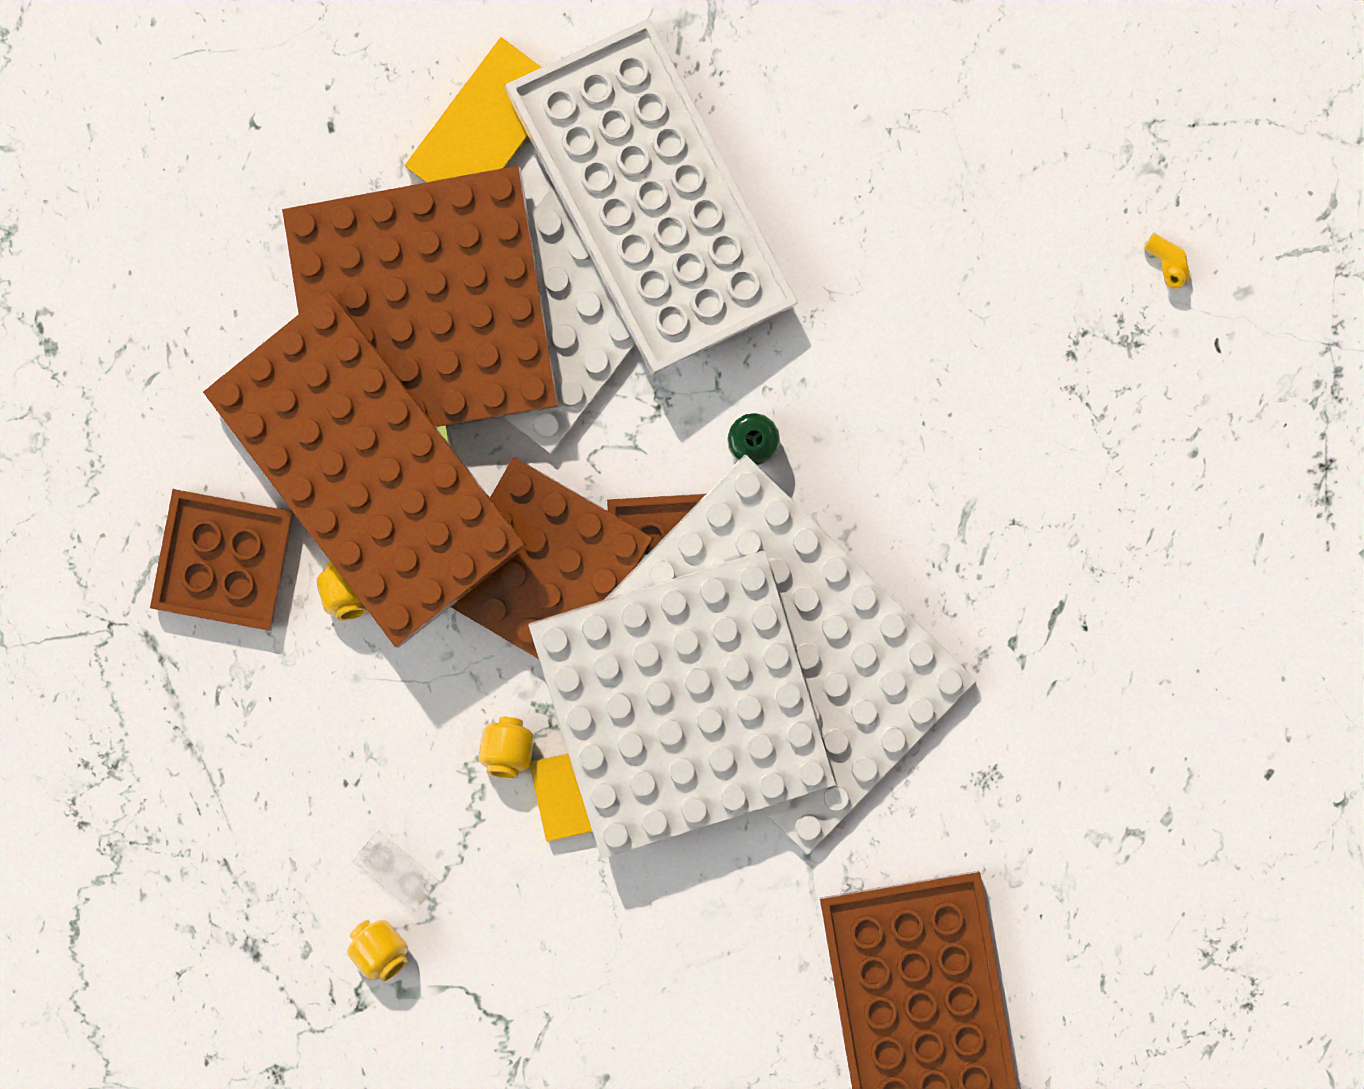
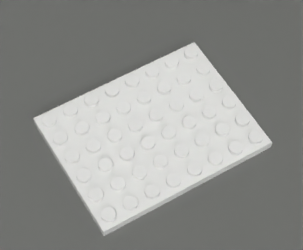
M744 455L604 600L763 550L766 552L836 785L760 810L808 855L975 683L976 679L747 455Z

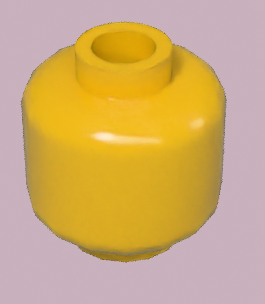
M328 562L326 564L327 569L317 577V587L324 611L329 615L336 616V619L339 621L356 619L368 612L333 564Z
M506 716L499 717L498 723L488 724L483 729L478 760L487 768V774L499 778L515 779L518 778L519 773L525 772L530 767L535 738L529 729L522 727L523 721L521 719Z
M366 920L350 933L349 937L352 939V942L348 947L347 954L367 979L377 980L381 978L383 982L387 981L406 965L408 960L405 956L408 946L389 922L380 920L371 924Z

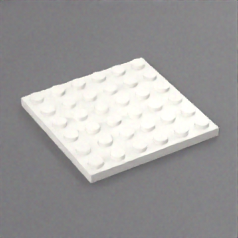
M764 550L528 624L601 859L836 785L767 554Z

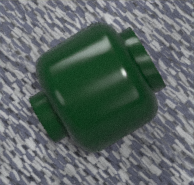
M758 413L745 414L736 419L729 429L727 437L728 450L737 461L744 455H747L757 466H761L770 461L778 451L780 444L779 430L775 423L765 415ZM751 431L758 432L755 436L748 435ZM761 436L762 441L760 445L757 446L756 440ZM746 439L751 440L753 446H750L747 443Z

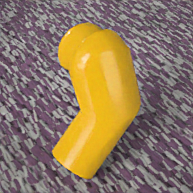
M1153 232L1143 250L1161 260L1166 285L1172 289H1179L1188 282L1190 277L1187 255L1181 247Z

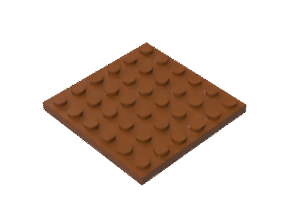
M518 165L282 209L298 314L325 292L331 291L436 427L445 425L448 427L559 407L522 173Z

